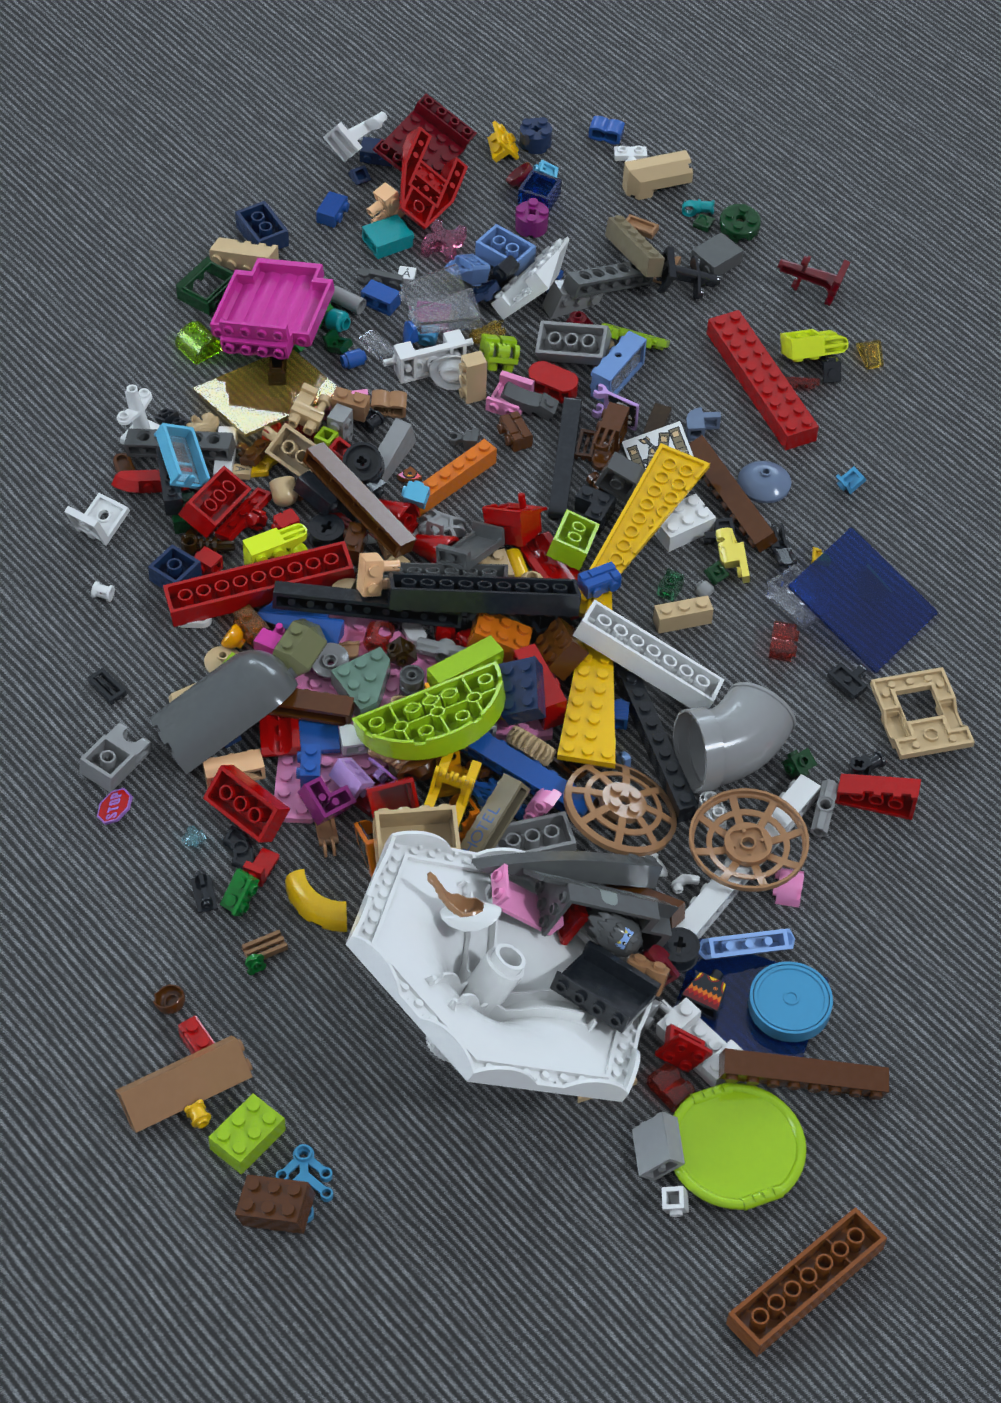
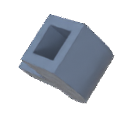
M702 407L690 411L686 418L685 427L687 440L694 441L701 435L705 436L706 429H720V412H703Z

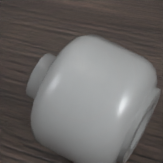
M708 581L698 582L695 586V594L699 597L707 595L709 597L714 593V587Z

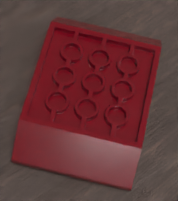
M426 93L417 102L414 110L385 140L381 139L373 148V151L401 172L403 144L408 133L420 126L432 136L422 160L440 175L444 164L455 157L459 158L477 132Z

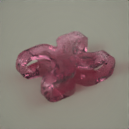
M436 219L431 226L432 233L427 234L422 242L421 255L429 257L434 252H442L446 257L445 262L449 263L457 255L456 248L462 247L467 236V227L459 225L456 229L447 230L442 225L444 220Z

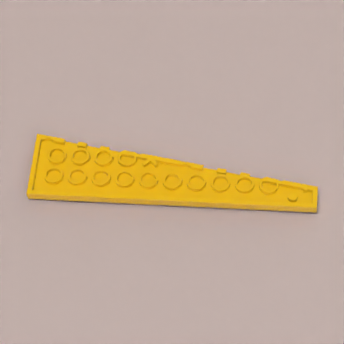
M660 443L590 569L613 562L616 569L622 574L710 468V463ZM580 590L579 617L583 618L589 599H586Z
M611 591L603 593L598 598L592 597L588 600L587 610L594 599L612 610ZM584 643L589 654L574 669L557 759L615 769L613 661Z

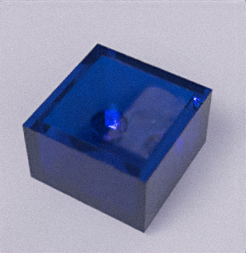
M531 170L518 189V205L531 198H536L538 202L546 205L550 212L561 195L562 179Z

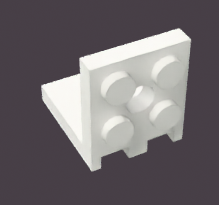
M98 493L84 514L70 506L64 512L78 532L82 531L88 537L94 540L96 538L103 545L107 546L130 510L115 500ZM109 513L106 519H100L102 514Z

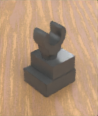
M472 428V431H465L464 436L457 432H451L452 439H450V445L455 446L463 443L464 451L469 450L480 442V428Z

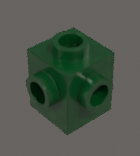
M809 748L800 752L796 749L787 754L788 759L782 761L784 770L791 779L796 776L799 777L801 774L804 776L810 774L808 770L818 765Z

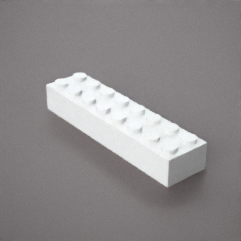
M595 599L573 634L580 641L691 709L699 707L709 709L724 682V679Z

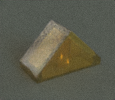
M880 340L856 343V347L867 369L883 367L884 362Z

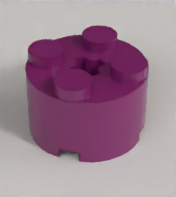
M536 198L522 202L516 207V231L524 237H528V235L533 236V238L543 236L548 228L549 209L543 203L538 202Z

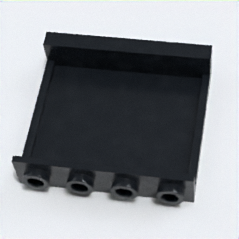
M589 940L582 954L562 973L556 972L550 989L615 1030L623 1033L655 999L661 984Z

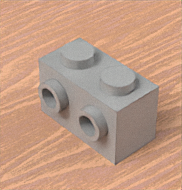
M337 403L327 416V427L339 432V436L346 442L351 441L353 437V409Z

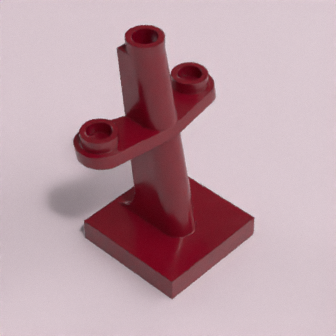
M810 255L808 257L804 256L801 264L781 258L777 266L780 269L779 271L798 278L794 279L791 288L797 291L801 280L822 286L828 292L824 302L828 306L831 305L851 263L844 259L838 274L809 267L808 264L812 257Z

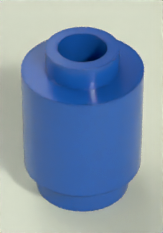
M360 348L344 352L343 355H340V362L344 369L364 365L367 360L365 351H362Z

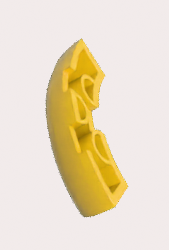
M305 869L293 871L286 876L285 887L288 899L297 909L300 916L308 922L312 921L321 925L323 929L347 932L346 901H335L318 894L308 883Z

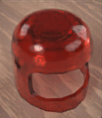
M383 621L370 622L363 638L364 648L370 652L381 647L386 653V645L389 644V640L394 635V626ZM380 627L389 629L391 635L385 637L379 635Z

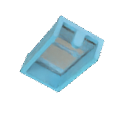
M162 423L154 433V436L157 437L169 474L170 486L201 489L209 481L210 476L194 428Z

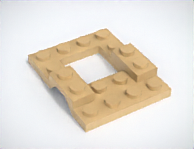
M943 667L871 680L870 686L882 713L881 721L893 749H896L900 760L974 746L975 742L969 727L962 724L959 717L956 697ZM930 690L936 703L935 710L938 716L907 721L897 695Z

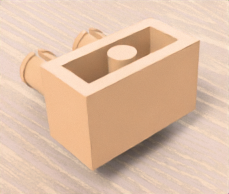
M386 182L373 192L376 202L366 209L367 213L374 217L370 220L371 223L396 214L400 218L405 215L399 210L400 197L398 191Z
M359 553L356 589L363 597L381 596L382 589H387L388 578H383V573L399 572L400 568L398 567H401L400 561L398 559L383 560L378 553Z

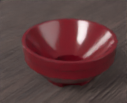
M529 162L518 166L509 174L506 182L512 187L521 188L527 185L532 179L533 167Z

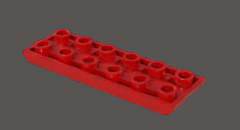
M549 531L536 535L524 547H516L521 551L523 558L532 571L540 573L543 578L577 580L579 574L577 569L546 556L554 538ZM573 616L570 619L572 621L579 618V616Z
M266 715L259 721L262 757L297 755V751H301L298 719Z

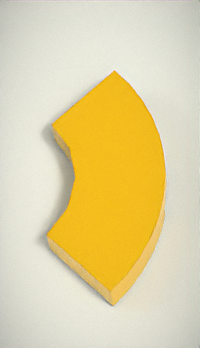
M267 454L256 467L252 466L251 478L269 476L272 466L279 462Z

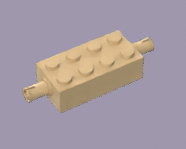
M284 423L279 432H276L270 426L264 428L270 433L268 434L263 430L262 436L272 441L264 451L297 476H301L310 470L303 462V458L307 448L316 445L287 423Z

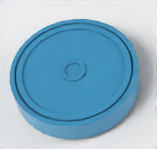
M778 962L761 970L752 982L748 998L749 1013L757 1027L768 1036L785 1042L805 1041L818 1035L827 1025L833 1006L832 991L826 979L815 969L798 962Z

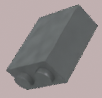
M721 232L693 248L691 257L697 256V258H700L699 268L702 272L722 275L742 263L744 250Z

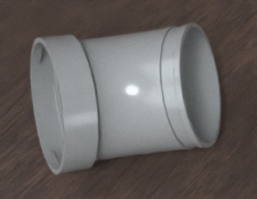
M749 682L733 684L722 701L712 709L699 707L681 710L674 722L673 750L692 792L715 791L720 785L732 783L756 772L768 763L782 748L796 726V718L792 709L781 697L763 686Z

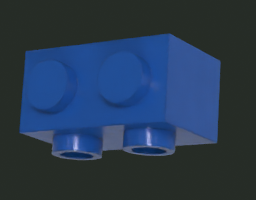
M301 743V751H297V763H300V767L296 768V779H300V787L321 776V744Z

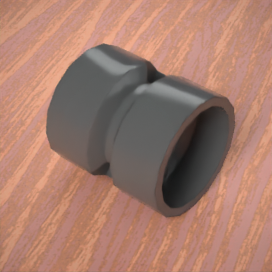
M416 665L403 667L399 673L400 695L409 696L424 690V671L422 668Z

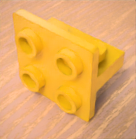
M496 121L492 122L495 133L487 137L492 159L497 163L508 154L516 160L519 159V149L515 144V136L512 133H508L502 124Z

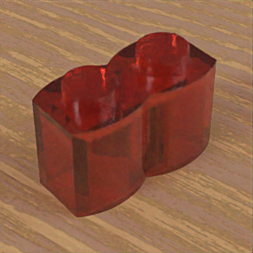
M774 621L768 658L791 662L792 656L796 657L797 645H794V641L798 642L800 632L796 630L797 624Z
M667 1062L647 1078L646 1084L655 1095L661 1098L662 1102L673 1113L690 1094L695 1093L692 1083L681 1078L679 1070Z

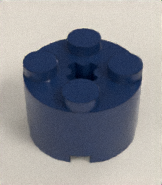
M547 118L523 119L520 126L519 142L522 150L526 149L530 154H543L551 147L552 126Z

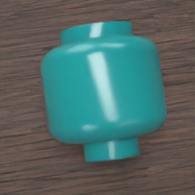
M334 308L326 313L324 317L325 325L329 330L336 329L337 333H343L350 327L351 320L345 311Z

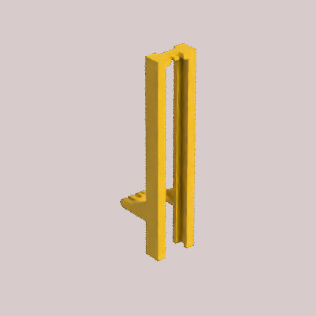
M451 753L441 758L439 766L436 765L424 805L435 806L443 783L460 788V795L456 803L459 829L482 763L472 760L467 776L459 777L457 772L456 774H454V771L447 773L454 754Z

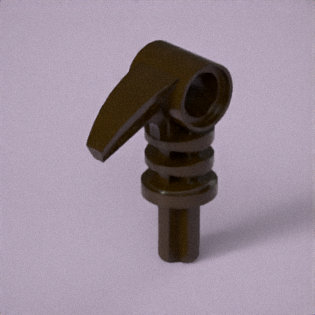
M194 527L187 530L185 535L181 537V550L193 557L204 546L215 552L235 550V541H217V537H214L212 541H209V538H206V541H203V538L197 539L196 536L199 532Z

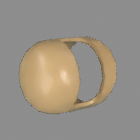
M293 476L278 477L269 482L273 502L276 505L287 507L297 501L298 494L293 490L296 484Z

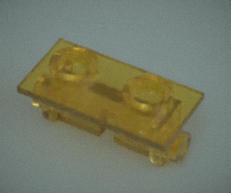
M493 320L488 325H477L472 328L469 338L472 337L474 344H480L482 334H492L498 337L499 335L504 336L506 330L504 327H501L504 321Z

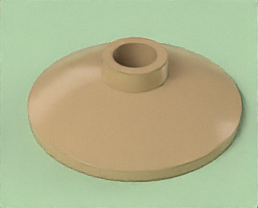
M214 647L208 651L204 658L205 668L210 673L219 667L231 652L235 654L240 652L235 648Z

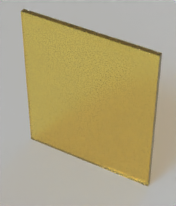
M292 349L289 358H287L286 385L269 386L270 357H265L193 388V391L243 436L247 437L263 430L266 426H272L288 419L290 409L298 397L304 382L319 389L316 400L312 405L313 407L318 406L317 400L321 394H326L332 398L337 385Z

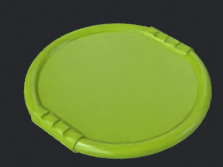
M724 1082L690 1094L673 1114V1116L678 1118L685 1161L684 1165L673 1171L690 1192L705 1202L721 1208L746 1211L783 1198L798 1181L803 1171L806 1160V1140L801 1124L793 1111L781 1099L767 1090L745 1083Z

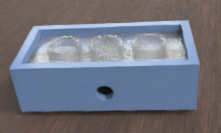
M628 331L625 336H621L618 344L611 348L609 354L606 357L604 356L600 364L594 367L591 372V397L595 398L593 392L594 390L598 391L599 384L605 385L609 392L616 395L623 389L644 364L646 338L631 331ZM603 398V399H597V400H599V401H601V402L604 403V398Z

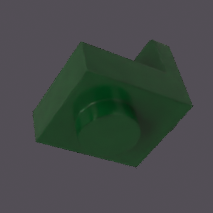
M332 329L323 336L326 348L331 353L343 354L353 345L351 339L339 337L336 329Z

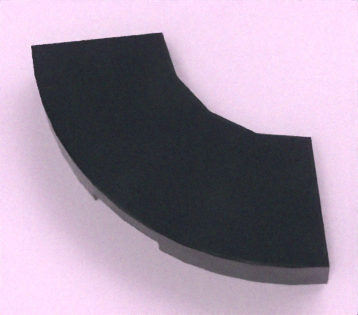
M231 825L223 838V844L229 847L233 853L232 866L243 870L246 860L254 862L253 848L247 835Z

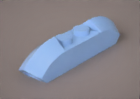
M779 929L706 938L700 942L699 954L705 960L789 950L794 947L795 937L790 929Z

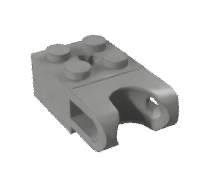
M118 723L107 735L104 734L80 758L79 773L108 792L113 791L151 752L152 742L146 738H141L137 742L125 740L128 734V727L123 723Z

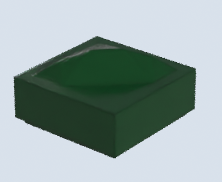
M700 213L694 220L693 227L708 232L715 223V218Z
M719 560L703 571L714 586L729 576V573Z

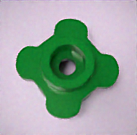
M251 954L247 957L245 965L248 967L247 973L249 975H254L266 968L262 954Z

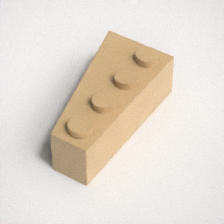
M219 237L209 250L212 262L234 271L235 269L252 271L257 258L279 260L278 245L270 247L266 246L265 243L255 245L250 241L241 243L235 239Z

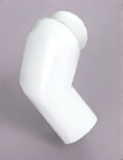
M681 874L672 881L671 888L675 894H680L686 884L698 885L700 877L699 875Z

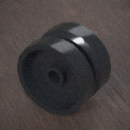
M355 443L347 448L343 455L342 462L363 484L375 482L381 479L384 474L385 463L379 450L370 443Z

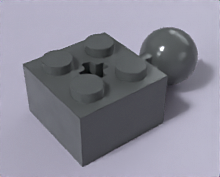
M614 452L603 467L594 485L626 503L646 469L627 459L624 455Z

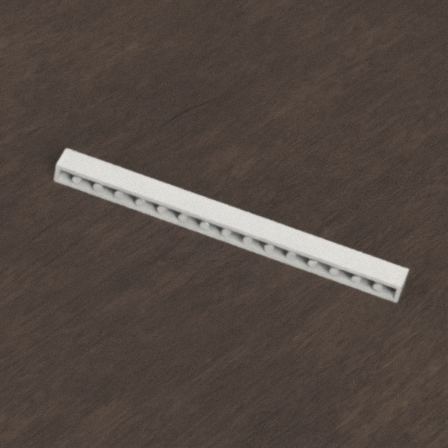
M801 774L797 780L793 779L788 790L782 792L779 797L793 806L802 817L819 797L821 786ZM776 807L772 817L784 827L786 832H790L796 824L789 815ZM767 823L765 829L771 837L780 835L775 827ZM750 842L743 843V845L746 847L753 846V844ZM780 843L772 845L771 853ZM727 857L723 865L728 868L732 861ZM741 865L735 871L741 874H754L751 867ZM718 869L714 872L719 877L724 873ZM731 876L728 881L745 885L749 880ZM711 879L709 883H705L702 886L700 894L691 899L689 907L685 910V919L676 927L689 929L700 939L740 890L731 889ZM677 947L676 952L681 953V948Z

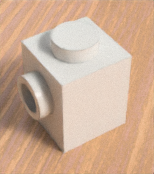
M684 1186L662 1187V1209L667 1214H670V1217H681L683 1213H689L688 1190Z

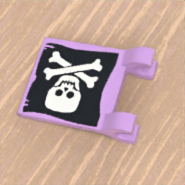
M599 384L598 391L594 390L593 396L597 399L604 398V405L598 403L596 410H592V416L594 418H601L604 408H607L609 402L630 407L628 428L636 431L639 404L609 392L605 385Z

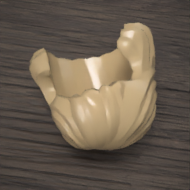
M208 412L201 416L202 420L193 415L191 416L192 423H186V426L193 427L194 431L216 432L219 426V418Z

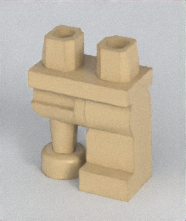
M304 382L298 397L290 409L288 425L296 428L300 424L304 426L303 432L311 436L314 431L318 432L324 417V410L331 406V397L321 394L317 400V408L313 407L312 405L316 400L319 389Z

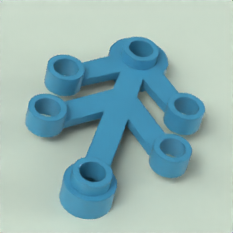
M301 1144L297 1146L293 1151V1160L283 1169L276 1172V1178H279L280 1175H285L286 1178L284 1179H289V1174L299 1166L300 1173L293 1180L309 1182L311 1187L320 1194L322 1201H331L333 1199V1190L330 1187L324 1186L308 1172V1165L319 1173L320 1180L323 1182L332 1180V1170L329 1167L323 1166L314 1158V1150L309 1145ZM306 1154L307 1157L301 1158L300 1155ZM325 1172H327V1173H329L330 1175L327 1176V1177H324L322 1174L325 1173ZM325 1192L330 1193L327 1197L323 1196ZM311 1207L307 1223L311 1222L314 1218L313 1207Z

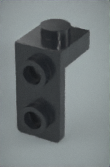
M834 354L820 356L818 360L823 364V382H840L841 360Z

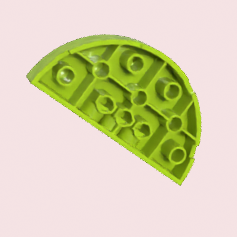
M497 661L353 717L352 721L356 734L360 741L370 750L397 760H425L444 757L458 750L465 749L485 735L495 725L503 712L506 695L500 667Z

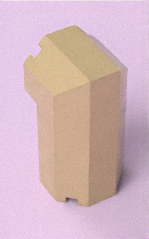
M683 150L624 162L622 187L627 196L631 197V195H634L635 199L642 200L651 198L657 189L691 183L693 178V169L689 168L691 158L687 151Z

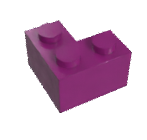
M321 776L304 784L298 791L299 796L317 826L349 810L357 802L347 785L330 793Z

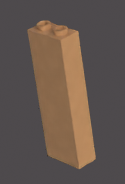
M231 1035L115 1090L131 1129L137 1133L183 1111L185 1107L192 1105L197 1100L202 1099L204 1101L252 1078L250 1071L253 1068L249 1059L244 1057L243 1051H245L242 1041Z

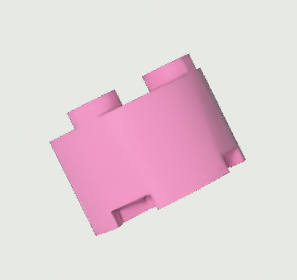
M544 788L537 791L525 809L524 820L542 816L544 813L547 814L562 793L556 789L550 791L544 790Z
M781 868L775 873L774 879L779 881L787 877L793 870ZM799 871L790 881L773 889L772 895L776 896L775 904L799 908L804 871Z

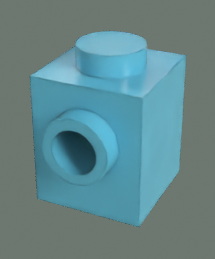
M409 481L407 486L404 485L401 496H403V501L416 504L419 508L425 509L430 496V487L425 486L420 481Z

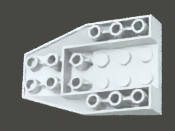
M568 236L563 240L559 238L551 247L548 246L542 250L541 254L534 259L535 261L518 277L517 275L514 276L494 296L495 300L491 305L503 320L550 288L559 275L569 242Z

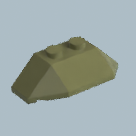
M306 619L294 620L274 648L273 655L278 657L288 669L291 667L300 676L310 671L327 645V640L320 625Z

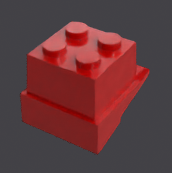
M525 493L518 494L519 503L490 504L482 507L484 523L503 527L505 545H515L516 547H524L542 531L540 513L547 510V507L527 505Z
M412 776L365 788L372 818H374V811H378L381 808L397 810L400 807H419Z

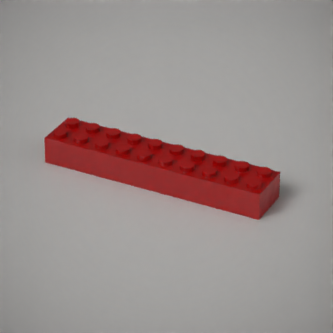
M737 310L708 319V337L784 450L786 451L816 441L818 424L741 312Z
M341 541L163 585L173 627H177L190 622L270 604L273 600L275 581L332 587L338 580L344 578L355 579V572L346 543Z

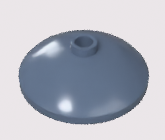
M756 461L747 464L739 472L737 483L748 498L759 503L780 501L787 496L791 488L789 473L780 465L770 461Z

